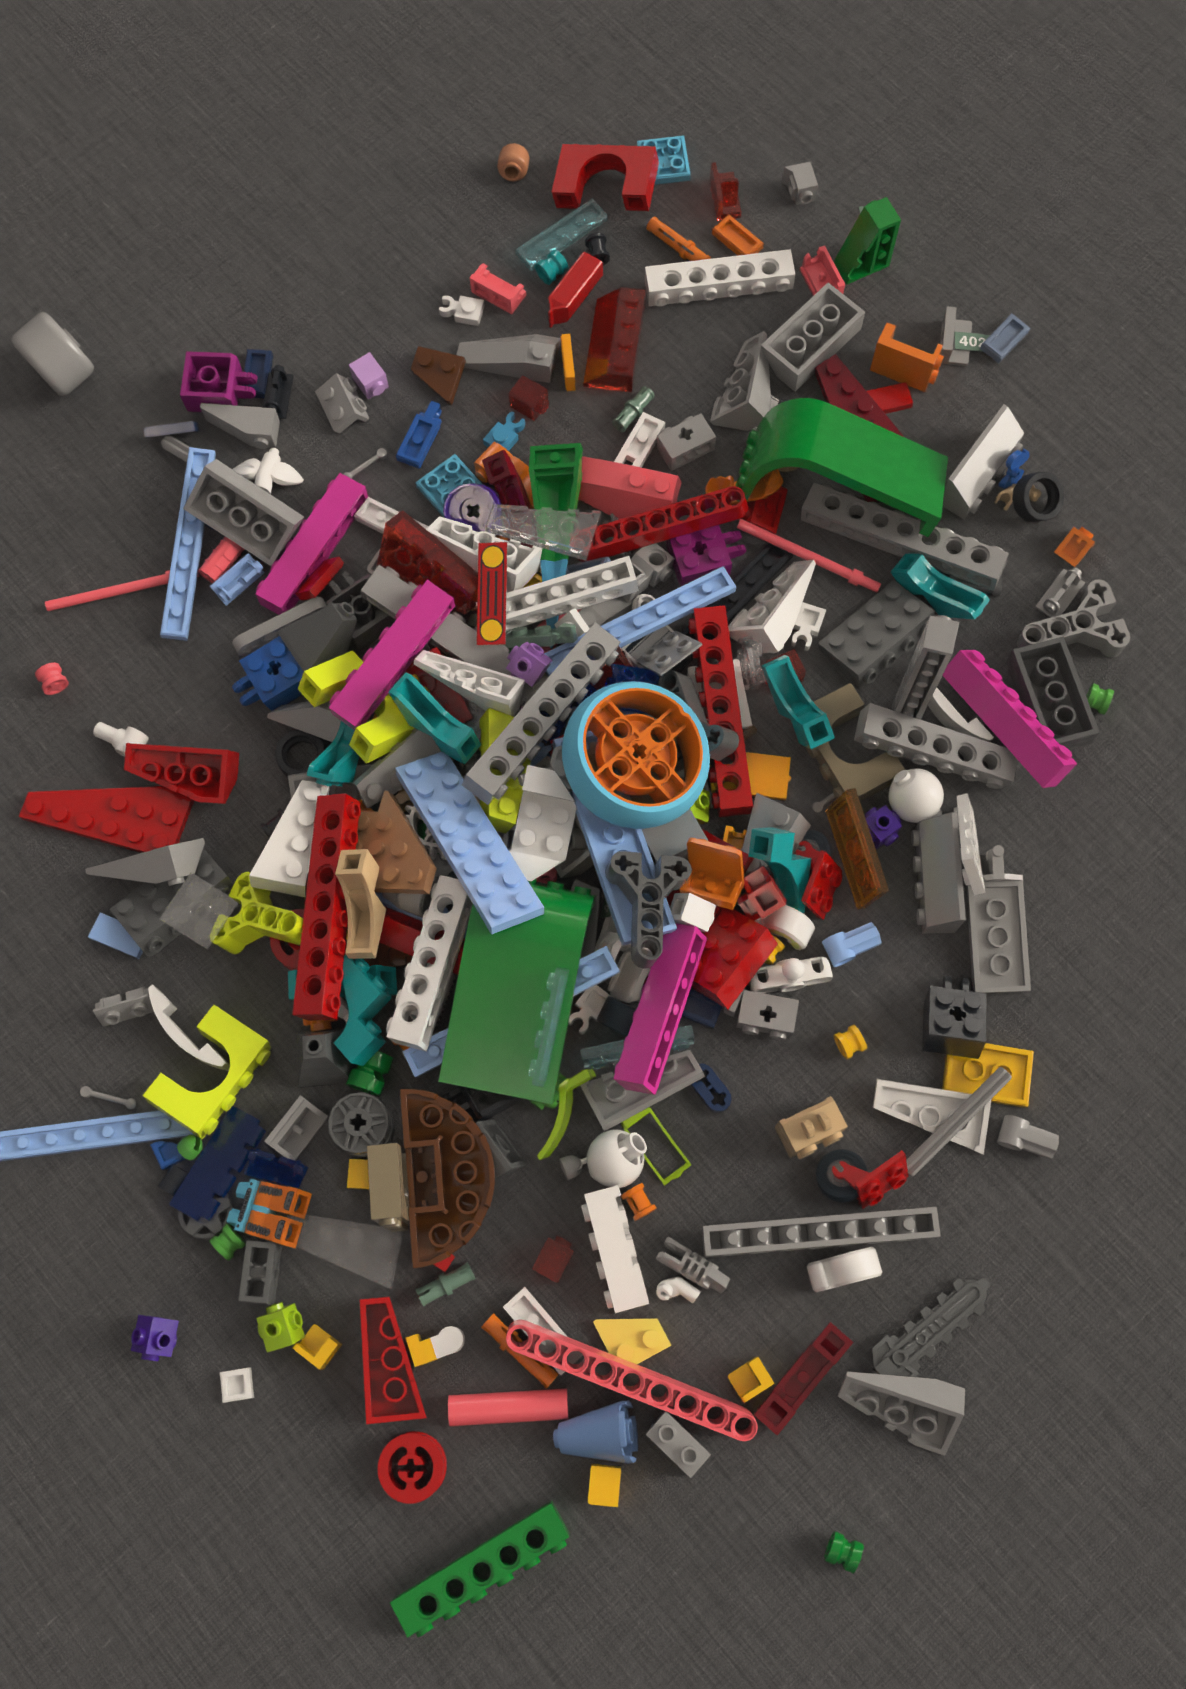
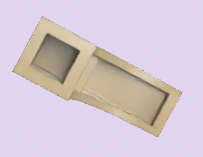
M368 849L341 850L335 873L341 884L347 907L348 938L345 954L349 959L376 958L386 913L385 906L374 892L380 867Z

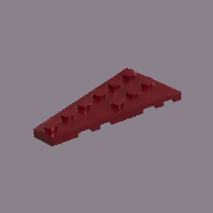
M836 354L816 366L815 375L823 396L829 404L903 436ZM863 494L866 502H881Z

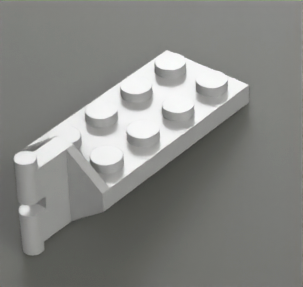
M1000 845L993 847L980 857L985 893L974 895L971 885H965L973 992L979 993L1031 991L1023 875L1004 873V848Z

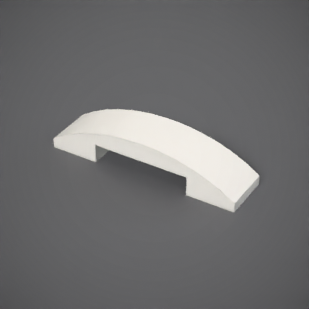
M936 687L928 706L946 728L988 742L992 741L994 737L977 717L967 723Z
M152 984L148 991L153 1010L160 1024L172 1040L201 1062L229 1071L230 1064L214 1047L207 1043L199 1049L169 1017L177 1008Z

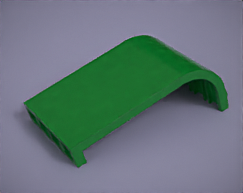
M796 398L782 402L768 411L762 418L756 431L752 429L747 437L746 444L748 445L742 456L744 460L738 472L740 476L735 485L743 490L746 500L750 497L758 481L767 473L783 467H800L921 519L919 534L926 537L930 536L941 520L948 457L832 404L812 398Z
M537 879L528 882L544 906L543 915L491 935L475 906L472 905L438 1082L553 1104L557 1092L556 1086L583 942L592 908L595 907L597 895H592V889L575 886L574 891L563 889L564 884L548 881L547 886L536 884Z

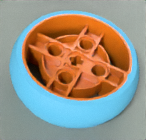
M636 681L620 682L597 690L575 709L568 721L562 742L564 771L576 797L593 814L621 827L646 829L661 826L675 820L688 811L695 803L708 777L710 763L709 745L700 720L681 698L669 690L651 683ZM618 708H630L643 711L655 717L656 719L643 714L623 715V713ZM588 728L598 738L595 749V760L598 768L596 772H594L590 764L586 749V733ZM613 730L618 731L622 738L615 736ZM651 734L658 737L659 742H655L652 739ZM674 739L677 740L683 755V780L674 771L677 763V748ZM634 752L638 754V758L633 756ZM612 767L618 768L622 776L616 775ZM650 771L655 772L659 776V780L653 778ZM617 790L631 796L649 794L656 803L643 804L620 797L614 791Z

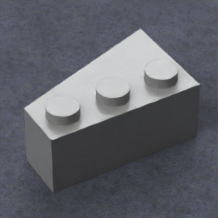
M756 793L742 851L749 854L752 829L773 827L795 833L792 852L794 854L799 846V842L802 841L811 825L801 813ZM756 858L753 859L744 874L746 876L760 866L765 865L774 879L769 866L763 860Z

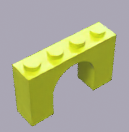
M352 650L305 670L298 690L314 708L330 701L335 692L343 690L347 684L346 679L354 669L358 670L363 661ZM389 693L375 710L377 718L356 727L349 744L366 764L391 752V748L398 742L402 743L412 734L411 731L414 729V727L407 723Z
M216 1005L210 1008L196 1027L201 1035L229 1054L230 1068L224 1081L213 1090L197 1093L184 1089L160 1073L143 1094L148 1103L201 1139L206 1134L210 1135L216 1129L219 1123L217 1119L223 1111L227 1112L231 1109L236 1101V1094L241 1088L244 1089L250 1084L254 1076L252 1074L258 1065L262 1066L271 1054V1046L268 1040Z

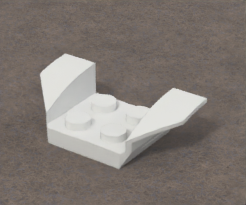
M527 765L520 809L511 851L509 852L526 879L533 881L566 860L576 815V805L555 771Z

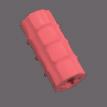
M224 537L220 540L217 547L213 549L210 556L205 559V562L198 571L202 577L213 583L233 566L245 549Z

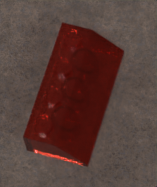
M620 287L597 299L583 387L625 392L633 391L645 311L646 290Z

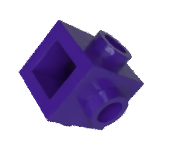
M885 805L879 810L874 807L864 815L875 850L883 845L888 847L899 838L898 833L902 828L900 824L901 819L894 810H889Z
M138 1314L136 1328L131 1336V1351L142 1353L141 1359L149 1361H159L160 1356L172 1357L173 1349L177 1343L176 1333L179 1321Z

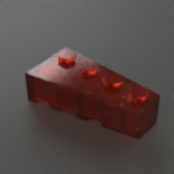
M403 510L385 523L377 566L380 565L383 568L388 566L400 575L399 578L407 583L412 582L417 586H423L429 580L452 596L455 603L454 609L465 615L476 606L478 598L477 571Z

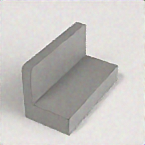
M947 306L942 319L940 344L943 345L940 355L944 356L942 364L967 366L970 350L955 349L954 332L971 333L972 322L957 320V307Z

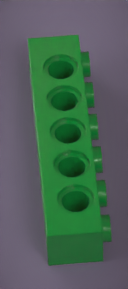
M550 1501L392 1599L390 1604L407 1638L414 1633L417 1638L426 1634L434 1628L432 1622L440 1617H443L444 1621L450 1619L461 1611L459 1605L467 1600H470L471 1604L479 1601L487 1595L485 1589L496 1583L499 1588L514 1578L512 1572L522 1566L527 1571L541 1561L539 1556L549 1550L551 1555L558 1552L567 1545L565 1540L569 1538L570 1533L553 1501ZM534 1529L541 1531L544 1535V1542L540 1546L531 1545L527 1539L529 1531ZM512 1546L516 1549L518 1557L514 1562L509 1563L503 1560L501 1556V1549L503 1547ZM484 1562L488 1564L491 1569V1575L488 1578L481 1579L477 1577L474 1571L477 1563ZM458 1579L463 1583L464 1592L461 1595L450 1593L448 1589V1582L450 1580ZM432 1596L437 1603L436 1610L433 1612L425 1611L421 1605L422 1597Z

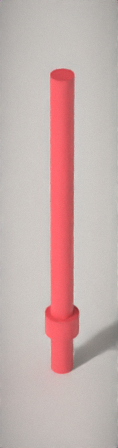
M740 519L737 529L804 560H814L817 566L848 579V583L854 586L859 584L876 593L881 586V583L864 576V572L855 568L851 570L743 519Z
M170 570L158 576L45 601L47 611H52L168 584Z

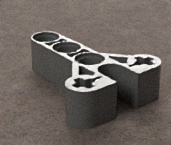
M673 670L667 671L660 677L659 686L681 698L700 720L707 736L711 759L720 761L737 749L739 736L735 731L719 725H711L707 722L694 683L690 677ZM677 744V763L674 771L683 780L684 760L680 746Z
M619 851L612 856L606 867L605 874L608 881L618 885L632 904L631 959L637 967L646 969L653 966L663 949V900L672 890L682 888L691 875L692 868L685 858L661 855L655 864V879H648L643 875L641 869L642 853ZM642 894H649L653 898V902L646 901ZM641 921H649L653 929L645 928ZM641 948H648L652 952V956H645Z

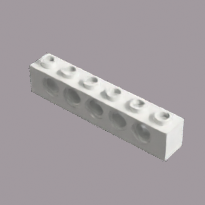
M791 249L645 267V286L649 306H665L667 304L689 303L698 300L710 301L723 297L735 298L740 295H759L773 291L784 292L793 289L795 280Z
M630 556L506 593V631L568 613L574 608L576 610L639 591Z
M442 875L439 876L438 882L432 887V900L429 909L424 912L422 918L423 928L420 936H417L414 941V955L411 963H408L404 973L405 982L403 988L397 993L395 1000L396 1009L386 1027V1037L394 1043L426 1052L466 932L473 905L458 879ZM453 904L450 912L443 913L447 905ZM444 930L443 937L435 940V935L439 931ZM436 957L435 963L430 967H426L428 959ZM427 983L426 990L422 994H417L419 986ZM418 1010L416 1019L408 1022L409 1015L413 1011Z

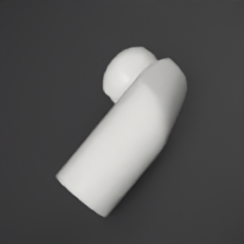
M679 1276L662 1280L656 1290V1294L661 1300H669V1298L681 1295L692 1304L701 1293L700 1290Z

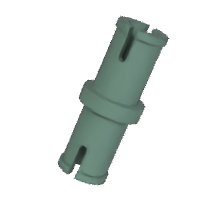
M643 386L632 400H628L624 404V409L613 419V426L618 431L625 432L633 420L642 415L643 409L654 399L653 391Z
M467 1262L445 1275L444 1273L439 1274L438 1279L415 1290L424 1307L445 1294L448 1296L452 1295L453 1290L476 1278Z

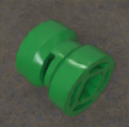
M834 1531L826 1547L824 1561L833 1565L842 1563L844 1570L854 1574L860 1563L864 1544L856 1540L848 1542L843 1534Z

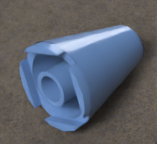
M621 1400L560 1422L558 1429H554L553 1432L555 1448H559L560 1452L565 1455L626 1464L636 1462L637 1458L632 1456V1452L638 1451L637 1423L635 1416H629L627 1409L633 1408L632 1403L629 1400Z

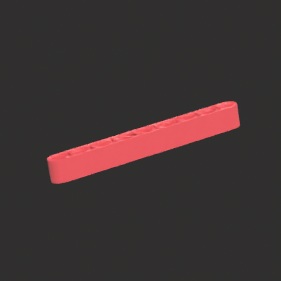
M515 1320L508 1327L507 1345L517 1353L739 1441H749L757 1433V1421L752 1412L746 1407L529 1321ZM516 1329H523L527 1332L528 1338L524 1342H516L511 1334ZM551 1340L555 1343L556 1348L552 1353H544L539 1348L541 1342ZM579 1351L583 1354L584 1359L579 1364H572L567 1359L569 1353ZM607 1362L612 1367L611 1371L607 1375H599L595 1371L597 1364ZM629 1373L639 1376V1381L634 1386H627L623 1382L624 1377ZM662 1384L666 1386L667 1392L662 1397L653 1396L651 1390L655 1385ZM689 1395L694 1397V1404L689 1408L681 1407L679 1401L683 1396ZM720 1407L722 1414L719 1418L710 1419L707 1417V1412L710 1408ZM740 1418H748L750 1420V1425L745 1430L735 1428V1424Z

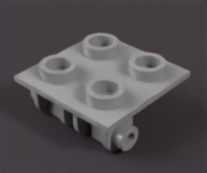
M675 631L667 634L663 641L655 647L647 649L636 660V663L646 668L644 673L649 679L652 677L656 678L659 675L665 674L703 644Z

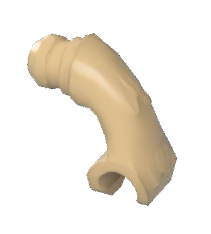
M1012 484V486L1001 491L996 496L994 503L997 504L998 501H1004L1006 504L1004 510L1007 511L1013 502V489L1016 484ZM1032 485L1029 499L1036 502L1042 494L1041 490Z

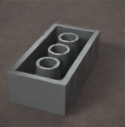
M1064 636L1013 649L1006 663L1023 705L1031 708L1036 713V719L1054 733V739L1060 745L1070 750L1091 744L1100 732Z

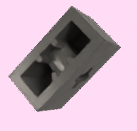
M246 1241L238 1301L275 1304L282 1250L281 1244Z

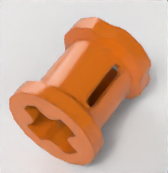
M643 1183L636 1185L621 1195L622 1200H626L634 1214V1221L643 1218L657 1209L655 1204L652 1205L643 1190L645 1187Z

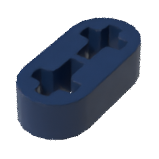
M703 1063L699 1064L702 1071L708 1073L706 1081L710 1086L706 1087L702 1081H699L698 1083H692L691 1087L712 1112L722 1113L726 1111L731 1103L729 1090L712 1068ZM711 1089L717 1095L722 1093L725 1095L723 1100L724 1106L712 1104L714 1097L710 1092Z

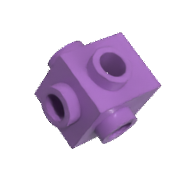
M525 642L520 647L516 645L507 657L510 662L506 669L511 672V676L524 679L528 685L533 687L541 680L553 660L544 654V650L539 645Z

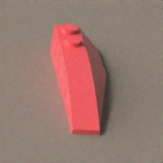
M582 456L583 475L578 500L608 515L613 513L618 519L677 503L682 483L678 475ZM663 522L657 523V524L654 526V528H659V527H661L664 523H663Z

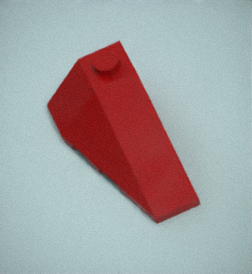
M126 743L124 770L197 802L226 804L238 779L240 753L223 749Z

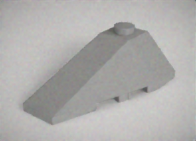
M204 838L168 845L85 869L86 874L154 884L167 881L168 886L185 882L184 876L192 875L196 872L205 844Z

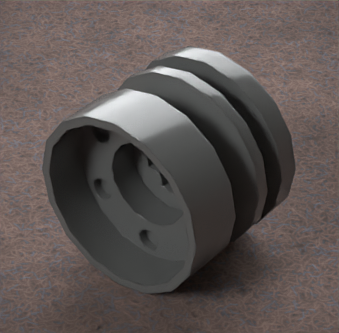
M362 1092L349 1094L340 1099L332 1108L328 1120L329 1133L334 1143L351 1156L358 1158H367V1146L390 1144L395 1132L394 1119L389 1109L373 1095ZM360 1117H362L366 1122V1126H361L360 1131H358L354 1126V1122H359Z

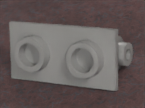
M1076 567L1068 571L1063 569L1035 608L1050 618L1062 615L1085 584L1081 580V570Z
M143 986L125 992L126 1000L122 1001L120 994L102 998L100 1002L95 1003L96 1009H93V1012L103 1027L152 1013L154 1010L148 988L145 989Z

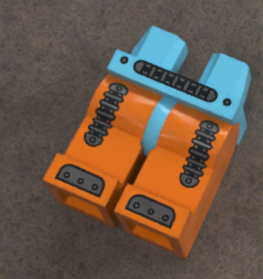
M250 1179V1182H239L236 1189V1197L244 1199L241 1210L232 1208L229 1211L227 1223L234 1226L236 1231L296 1248L303 1223L278 1216L276 1213L305 1219L312 1193L298 1188ZM299 1196L301 1199V1205L296 1211H294ZM291 1225L292 1234L286 1239L289 1226Z

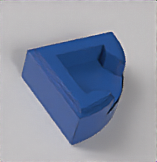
M158 1141L150 1144L161 1169L164 1171L170 1168L172 1164L176 1165L186 1159L178 1152L177 1144L173 1142Z

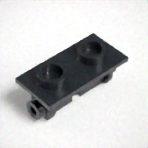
M275 365L268 375L263 408H275L279 419H286L294 375L286 374L283 366Z

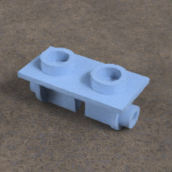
M247 553L213 582L210 587L227 606L264 574L263 566Z

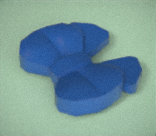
M1016 450L1008 456L1006 461L1008 470L1004 478L999 482V487L1005 490L1012 486V484H1017L1021 479L1024 470L1019 469V467L1028 460L1030 454L1028 450Z

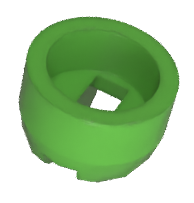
M188 1135L177 1144L178 1152L188 1160H194L203 1148L201 1138L195 1137V1135Z

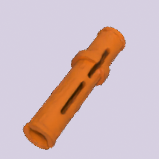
M652 217L648 222L646 230L677 251L683 260L711 259L709 255H706L696 247L695 242L686 240L658 220L657 217ZM663 232H666L668 235L674 238L675 241L671 240L669 237L663 234ZM682 246H685L687 249L692 251L694 255L686 251L684 248H682Z
M494 1313L481 1327L501 1345L499 1348L502 1351L506 1350L546 1389L559 1375L549 1365L510 1349L506 1341L508 1327ZM516 1330L513 1331L511 1334L512 1338L516 1342H523L517 1336L519 1333Z

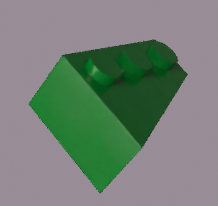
M887 197L878 201H871L864 206L833 261L846 284H850L890 266L901 219Z

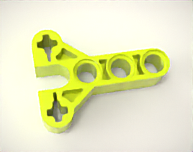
M250 872L242 873L236 879L228 895L229 898L242 905L241 910L234 917L219 914L210 933L211 942L231 954L240 953L246 945L263 936L300 945L303 918L293 911L274 907L270 899L271 891L251 887Z

